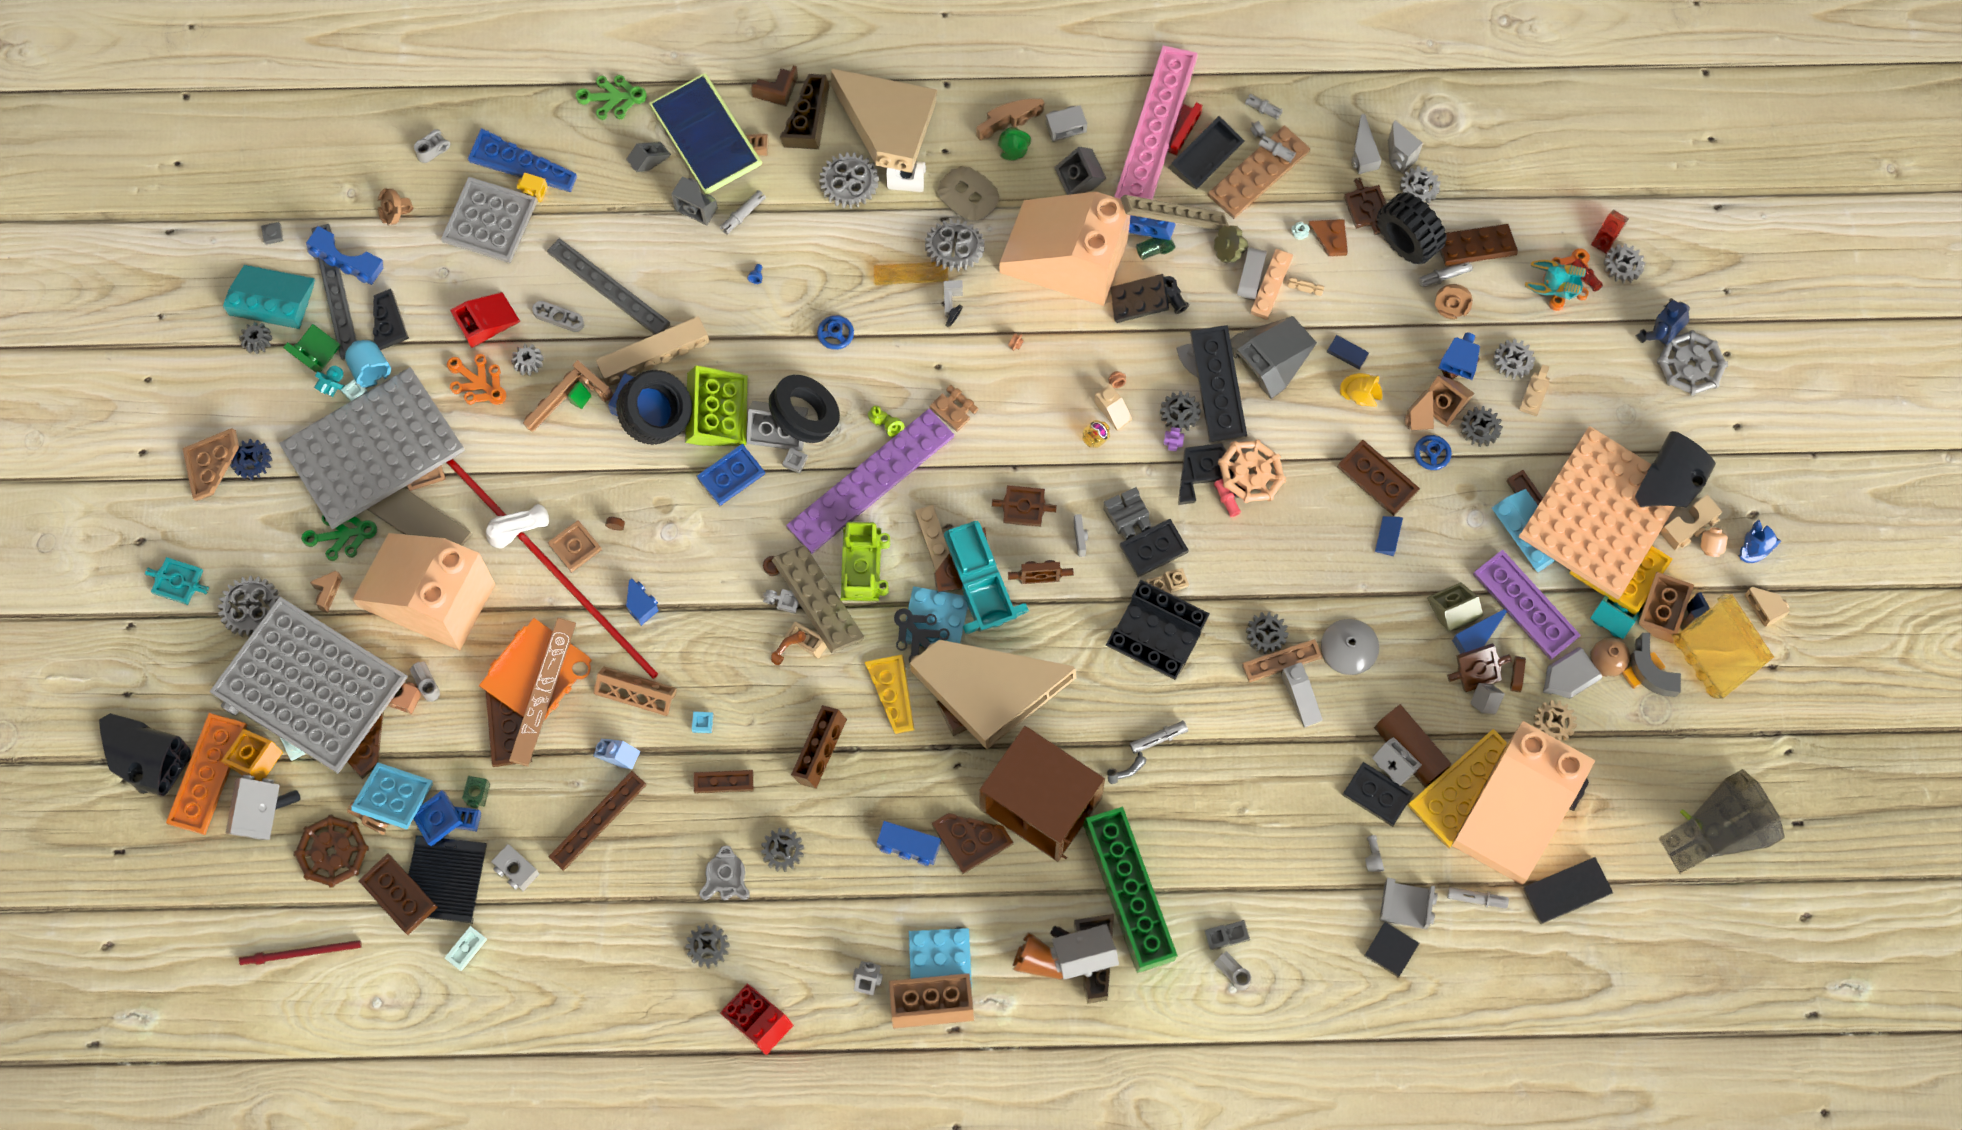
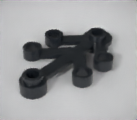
M902 608L897 610L894 615V621L899 626V637L896 642V648L899 651L907 649L908 644L905 641L907 628L912 633L909 663L913 656L919 655V643L925 649L931 644L926 637L939 638L941 640L949 638L950 633L945 628L928 630L918 629L914 623H926L929 626L935 625L937 618L934 614H928L927 616L913 615L910 610ZM902 614L907 616L906 621L900 620ZM932 616L934 617L935 621L933 623H929L927 621V618ZM946 631L947 637L942 638L940 632ZM904 642L905 648L900 649L898 643Z

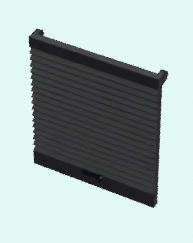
M416 835L408 875L438 907L427 917L428 919L473 924V915L487 843L442 838L430 846L423 836Z

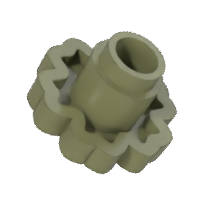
M1223 226L1219 229L1218 237L1214 240V249L1217 251V258L1221 262H1236L1248 248V242L1242 237V230L1238 226Z

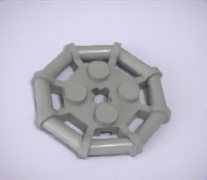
M1694 330L1675 336L1668 345L1664 346L1660 357L1657 359V364L1660 365L1667 380L1666 384L1686 391L1691 396L1712 388H1718L1724 370L1728 367V362L1725 361L1721 353L1718 341L1697 334ZM1689 340V345L1683 347H1679L1677 345L1678 343ZM1694 340L1708 347L1704 349L1701 345H1695ZM1672 349L1675 352V356L1673 359H1668ZM1712 350L1717 362H1712L1708 352ZM1690 360L1696 362L1695 367L1688 365ZM1668 365H1671L1673 367V370L1676 375H1672V372ZM1717 368L1713 378L1708 375L1710 369ZM1678 378H1680V379L1684 378V379L1687 380V382L1690 383V385H1688V384H1686V383H1684V382H1682V381H1679V380H1677V379H1678ZM1701 380H1705V381H1706V383H1703V384H1700V385H1697V386L1695 385V382H1698V381H1701Z

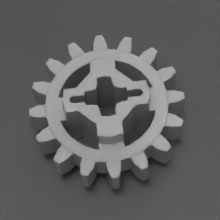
M1417 166L1416 170L1411 167L1409 172H1405L1401 178L1400 190H1403L1402 193H1412L1415 197H1420L1423 202L1426 201L1429 204L1431 199L1435 200L1439 193L1440 181H1437L1438 175H1432L1433 170L1427 171V167H1424L1423 170L1420 169V166Z
M1617 244L1616 248L1612 247L1605 256L1606 259L1603 265H1606L1605 272L1610 271L1609 277L1615 276L1616 282L1618 279H1621L1622 283H1625L1628 279L1631 283L1633 279L1637 280L1644 271V255L1639 256L1640 250L1634 251L1633 245L1627 248V244H1624L1621 248Z
M1516 339L1512 343L1506 340L1505 345L1501 343L1499 349H1496L1493 361H1496L1495 368L1500 367L1499 374L1505 372V377L1507 378L1509 375H1512V379H1515L1516 375L1520 379L1524 374L1528 375L1535 361V357H1531L1534 351L1528 350L1530 345L1524 346V341L1517 343ZM1506 351L1505 357L1502 358L1503 353Z

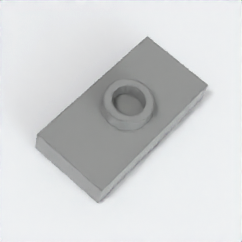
M1077 514L1073 520L1078 556L1083 557L1086 556L1085 541L1088 540L1087 529H1083L1082 515Z

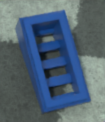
M454 807L460 818L462 814H465L463 823L456 828L477 832L482 814L481 811L472 808ZM469 815H472L471 822L468 824Z

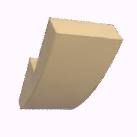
M1183 568L1165 572L1163 576L1145 581L1169 594L1189 586Z

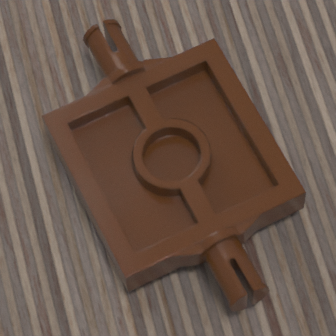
M1356 178L1354 182L1357 189L1344 195L1355 228L1372 226L1374 235L1380 234V228L1377 225L1378 211L1387 204L1380 185L1364 187L1361 178Z
M1007 485L1004 500L992 499V507H1003V523L1041 527L1044 513H1056L1057 505L1045 504V489Z
M1047 560L1044 563L1029 561L1021 564L1019 572H1008V580L1020 579L1021 584L1060 582L1062 576H1074L1073 568L1062 569L1060 562L1054 560Z
M1492 643L1456 655L1458 671L1447 674L1449 682L1460 679L1463 690L1469 692L1476 689L1479 683L1492 684L1501 681V665L1512 662L1510 654L1498 657L1496 647Z

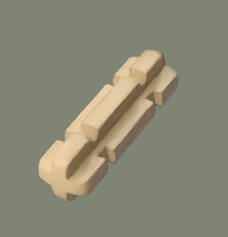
M1290 277L1288 282L1289 288H1298L1297 290L1310 294L1313 292L1315 293L1314 295L1322 296L1324 291L1323 285L1317 284L1316 286L1314 283L1300 279L1298 281L1297 278Z

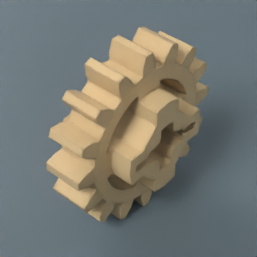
M1551 700L1549 706L1547 703H1543L1542 708L1539 707L1536 712L1538 714H1535L1533 717L1537 721L1533 726L1539 727V730L1559 741L1562 738L1566 741L1569 738L1568 735H1573L1574 731L1572 729L1577 727V724L1573 723L1577 717L1572 716L1573 709H1567L1568 704L1563 707L1561 706V701L1554 704V701ZM1545 714L1546 722L1543 724V715ZM1565 720H1567L1568 722L1567 729L1565 728L1566 725L1564 724Z

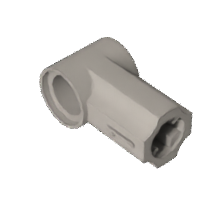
M425 661L413 664L410 672L423 698L430 702L437 700L440 696V690ZM433 687L431 692L426 693L428 688Z
M1227 951L1214 962V965L1233 983L1234 988L1242 991L1250 986V972L1244 969ZM1240 975L1245 976L1247 982L1241 984L1237 982L1236 978Z

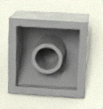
M1396 120L1392 124L1388 138L1389 163L1395 170L1404 174L1418 160L1423 142Z

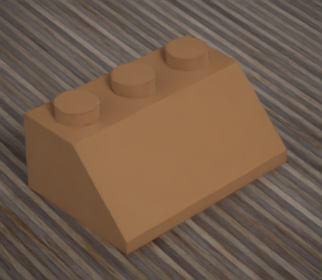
M1656 572L1639 625L1655 638L1674 643L1694 584Z

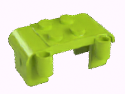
M847 522L846 527H843L840 601H879V596H886L889 593L888 582L880 580L881 549H888L890 547V536L887 533L881 534V528H877L874 522Z

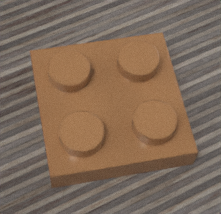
M579 520L548 542V545L571 573L602 551L599 544Z

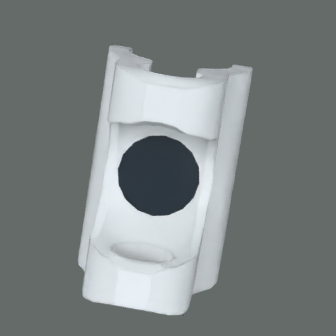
M916 161L912 173L887 168L888 189L923 192L924 173L926 172L925 162Z

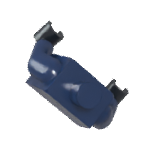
M1672 298L1669 299L1670 302L1664 305L1665 308L1657 316L1653 331L1646 332L1645 329H1642L1635 336L1641 343H1644L1646 340H1659L1668 345L1689 323V305L1684 302H1677Z

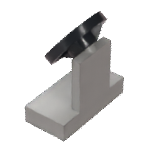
M962 280L944 281L945 316L948 318L945 326L948 328L952 326L963 309V306L960 304L953 308L952 296H963Z

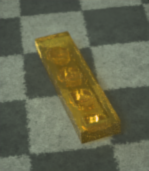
M936 262L874 265L875 285L948 281V267L943 270V265L936 266Z

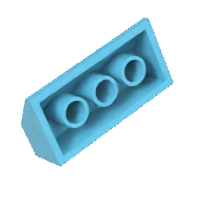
M1524 489L1508 496L1492 507V509L1534 569L1539 573L1555 562V560L1519 538L1522 530L1538 507L1529 492Z

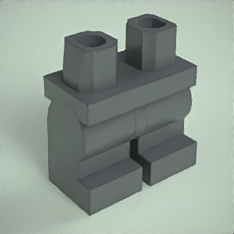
M1137 487L1122 493L1121 498L1117 495L1104 501L1103 510L1116 528L1117 533H1121L1126 540L1135 536L1133 527L1137 525L1142 532L1151 528L1149 511L1142 501Z

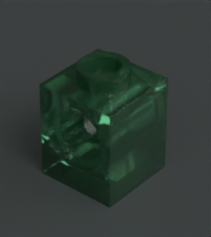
M468 776L462 799L469 807H485L491 784L487 779ZM476 789H479L480 794L476 797H472V792Z

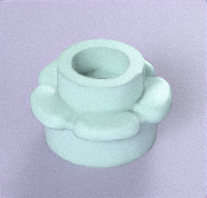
M1297 222L1291 229L1293 236L1299 240L1306 238L1310 230L1309 226L1303 222Z

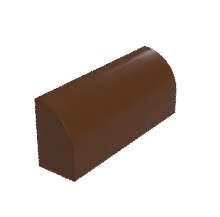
M1401 704L1375 725L1374 729L1386 742L1394 737L1422 764L1414 773V776L1424 787L1432 783L1452 765Z

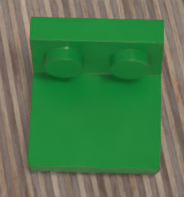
M312 324L297 344L295 343L292 346L287 342L283 348L317 373V371L321 372L341 347V344Z

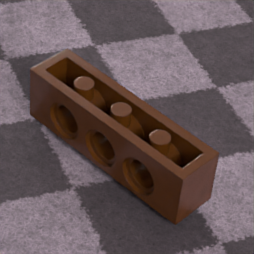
M821 706L791 773V776L800 785L817 789L847 721L839 709Z

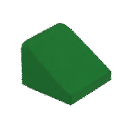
M579 381L568 394L570 403L580 409L585 406L592 396Z

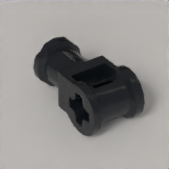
M1165 276L1168 304L1171 303L1175 309V314H1180L1190 305L1180 295L1181 291L1177 286L1176 279L1172 276Z

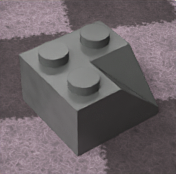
M682 176L671 194L675 211L706 226L718 209L715 198L709 194L701 193L698 183L692 178L687 179Z

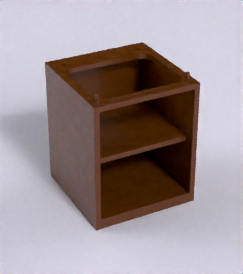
M1024 726L979 789V810L1055 861L1059 862L1061 857L1067 860L1068 857L1063 854L1083 827L1085 819L1090 817L1102 800L1105 778L1027 726Z

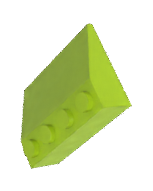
M697 365L687 373V391H689L690 399L692 400V415L685 428V443L700 446L746 445L748 375Z

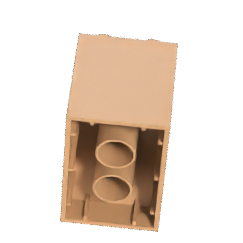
M1099 192L1024 200L1002 255L999 273L1104 306L1127 246L1130 215L1125 213L1121 199Z
M388 533L353 601L357 607L460 651L495 583L480 553L445 538Z
M1522 721L1502 752L1452 846L1523 885L1569 810L1596 760Z

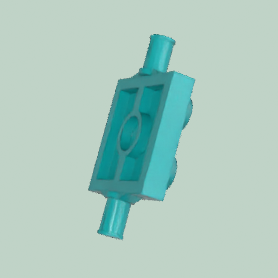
M166 557L158 571L149 567L145 571V575L155 578V583L151 589L152 594L185 605L189 604L196 591L207 594V591H209L208 586L199 584L203 573L202 568Z

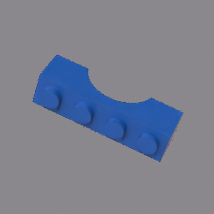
M317 226L306 242L307 252L311 256L323 259L328 265L340 268L342 272L357 277L362 283L373 285L384 269L383 260L367 251L359 256H346L340 253L335 247L334 234Z

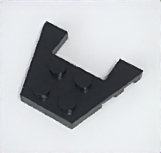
M1222 443L1185 448L1178 505L1196 502L1193 484L1216 482L1223 479L1218 459L1222 458L1227 450ZM1228 469L1230 478L1233 479L1234 472H1232L1231 469ZM1235 483L1236 486H1238L1240 489H1242L1243 491H1245V489H1243L1242 487H1240L1238 484Z

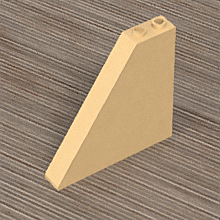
M832 69L831 86L874 163L877 166L912 173L936 105L937 89Z
M938 640L936 643L930 644L926 651L916 655L910 662L911 672L986 749L990 748L1076 679V670L1070 665L944 640Z

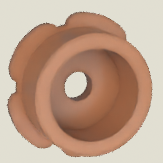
M1015 333L1011 338L1008 346L1013 351L1021 348L1024 342L1021 339L1022 334L1018 335Z
M1119 371L1113 372L1108 379L1109 384L1113 388L1124 386L1126 375Z

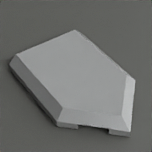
M1578 647L1547 667L1543 693L1572 698L1601 680L1602 676L1585 651Z

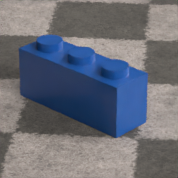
M886 821L883 822L877 840V848H880L879 851L886 854H891V852L899 854L898 857L905 860L912 858L918 860L917 863L924 866L934 865L941 845V838Z

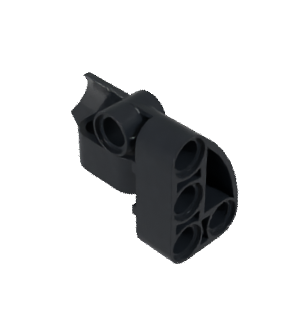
M1671 431L1635 495L1639 507L1677 506L1687 508L1703 490L1716 462L1696 442L1679 432ZM1692 481L1699 483L1700 486L1694 485Z
M111 713L99 719L101 740L109 770L134 786L141 794L152 793L165 796L191 756V750L183 739L177 735L152 729L140 721Z

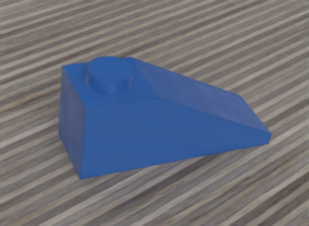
M1503 609L1456 634L1452 642L1459 653L1462 654L1485 646L1507 611Z

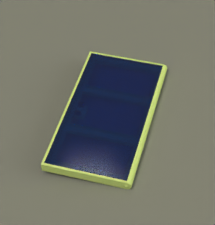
M702 74L649 103L705 195L762 164L761 159L707 74Z

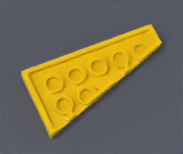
M1494 729L1408 804V807L1448 849H1450L1507 744Z

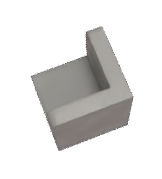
M1479 683L1471 700V705L1481 713L1496 714L1505 693L1493 684Z

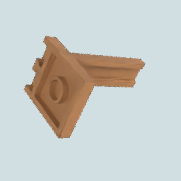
M577 360L572 365L574 369L569 371L564 376L563 381L552 388L549 396L546 399H542L538 407L525 417L523 424L529 431H535L568 396L578 381H583L605 403L607 401L610 402L614 393L604 382Z

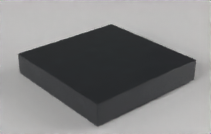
M1384 922L1364 957L1399 978L1420 943L1387 922Z

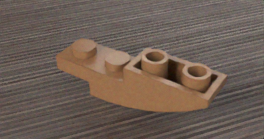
M1018 100L987 112V121L976 127V136L981 141L984 138H990L999 129L1006 128L1009 123L1013 127L1024 125L1030 118L1037 117L1044 111V100Z

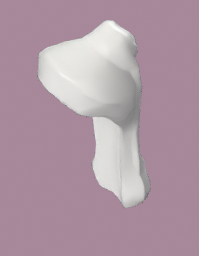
M536 504L529 511L496 516V518L488 523L486 528L487 541L495 548H504L520 532L536 527H546L549 524L548 512L543 505Z

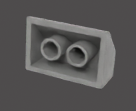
M752 401L748 411L746 444L803 450L804 442L788 435L775 422L769 409V403ZM793 406L801 416L806 419L808 418V408Z

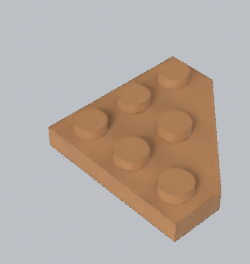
M231 428L182 448L194 500L199 501L215 493L239 449L236 430Z

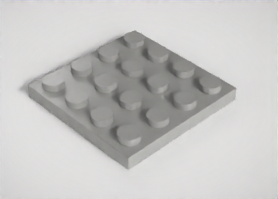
M468 177L441 240L449 245L511 263L538 201L537 197Z

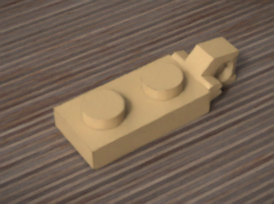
M1542 364L1539 374L1534 372L1521 403L1520 411L1537 417L1550 383V378L1546 377L1549 366Z

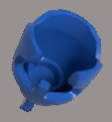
M1757 520L1750 532L1746 533L1744 546L1741 547L1740 555L1738 556L1746 563L1761 561L1779 545L1781 540L1776 537L1774 531L1766 525L1763 529L1760 520Z

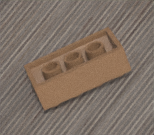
M970 973L889 981L893 1029L974 1021Z

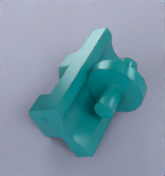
M331 366L327 370V374L317 371L315 375L319 380L314 388L323 394L333 397L338 389L341 390L345 386L338 383L343 378V370L338 366Z

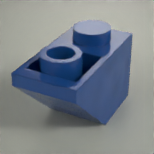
M631 578L628 584L626 607L632 617L642 626L659 611L657 608L658 602L652 595L648 596L644 592L646 589L639 581L636 583Z

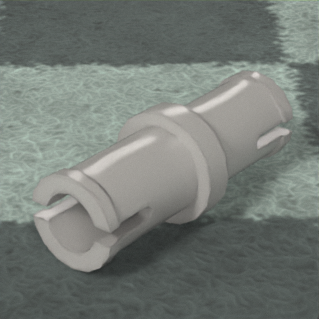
M1252 94L1248 96L1249 98L1245 102L1246 105L1259 110V113H1265L1276 120L1279 119L1278 115L1281 116L1283 109L1270 104L1268 100H1262Z
M1265 135L1259 143V146L1272 152V155H1278L1289 163L1292 162L1296 155V152L1282 146L1281 142L1277 143Z

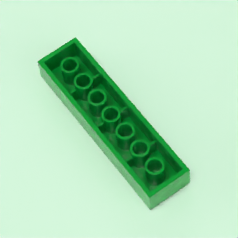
M1120 807L1087 817L1083 826L1136 972L1140 973L1174 962L1178 955L1124 808Z

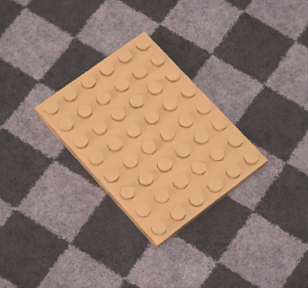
M1589 426L1522 530L1519 538L1618 600L1675 506L1640 508L1635 495L1652 464Z

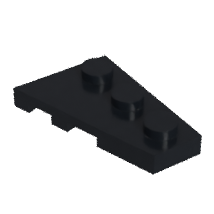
M388 289L374 295L373 335L374 342L379 349L383 350L409 339L393 290Z

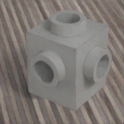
M861 961L859 969L855 968L853 980H855L854 991L874 995L876 987L881 986L882 983L881 965Z

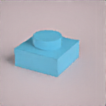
M693 712L692 733H712L713 712Z

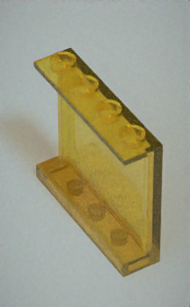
M1722 594L1717 598L1719 601L1683 631L1671 635L1675 640V646L1683 652L1686 662L1695 670L1696 677L1706 686V692L1711 697L1719 699L1726 697L1774 658L1733 594Z

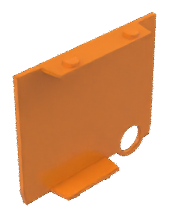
M533 618L527 627L524 626L521 631L518 630L516 632L515 638L497 660L494 659L490 664L491 667L488 675L480 683L479 687L524 718L553 631ZM571 643L545 719L552 710H556L559 705L558 703L565 694L571 691V686L575 681L586 678L590 673V663L592 660ZM577 662H583L587 665L588 671L583 676H577L573 673V665Z

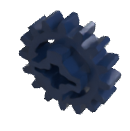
M249 439L248 443L241 441L242 446H239L231 461V468L235 470L234 472L237 476L241 475L243 479H246L248 476L250 480H253L255 475L260 478L261 472L267 473L265 468H271V465L268 463L273 461L270 456L271 451L269 448L267 449L265 443L261 444L259 440H256L255 443L252 439Z

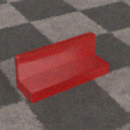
M1196 102L1193 108L1186 104L1182 105L1168 149L1169 153L1175 156L1178 155L1202 114V104Z

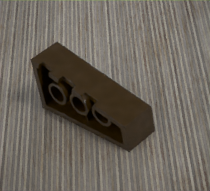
M808 74L799 93L800 97L795 102L793 112L786 122L785 130L780 135L784 148L819 149L830 88L826 75Z
M1114 914L1074 920V930L1079 932L1107 924L1111 937H1113ZM1110 967L1094 971L1089 977L1083 974L1087 1004L1107 1001Z

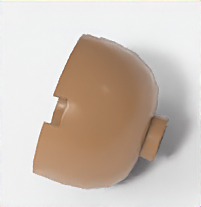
M1609 637L1600 640L1590 652L1591 661L1602 676L1616 677L1622 674L1629 665V648L1617 638Z

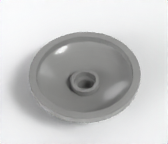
M1342 619L1330 625L1325 631L1321 640V652L1325 662L1333 670L1345 675H1357L1367 671L1375 663L1379 654V641L1372 628L1364 622L1356 619ZM1353 640L1355 645H1350L1348 641Z

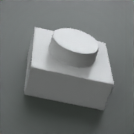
M790 448L782 465L800 474L808 459V455Z

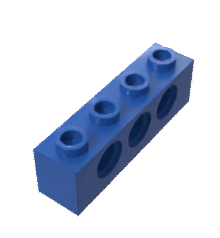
M1130 215L1129 233L1171 240L1176 224Z

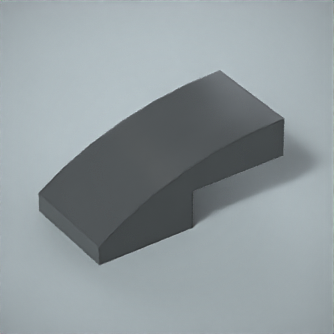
M1245 920L1205 930L1210 950L1251 940Z

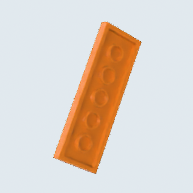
M208 713L166 821L168 825L203 835L206 834L231 769L222 763L221 760L242 730H246V723Z

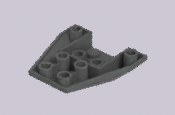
M1294 316L1238 333L1230 339L1233 357L1236 359L1240 356L1260 379L1259 386L1270 399L1286 389L1317 344Z

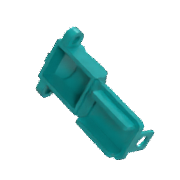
M978 521L945 531L944 539L962 581L963 594L974 619L973 622L963 626L965 634L1002 626L1004 623L1017 619L1018 616L1029 612L1026 603L1013 607Z

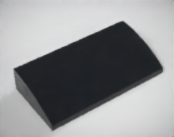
M1218 116L1168 168L1182 181L1197 190L1245 140Z

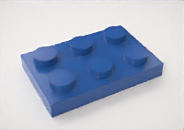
M741 444L698 474L697 479L720 507L765 475V471L747 448Z

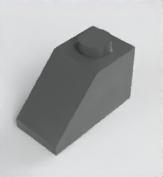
M661 142L637 143L626 160L630 163L633 170L643 172L651 170L669 158L671 154Z

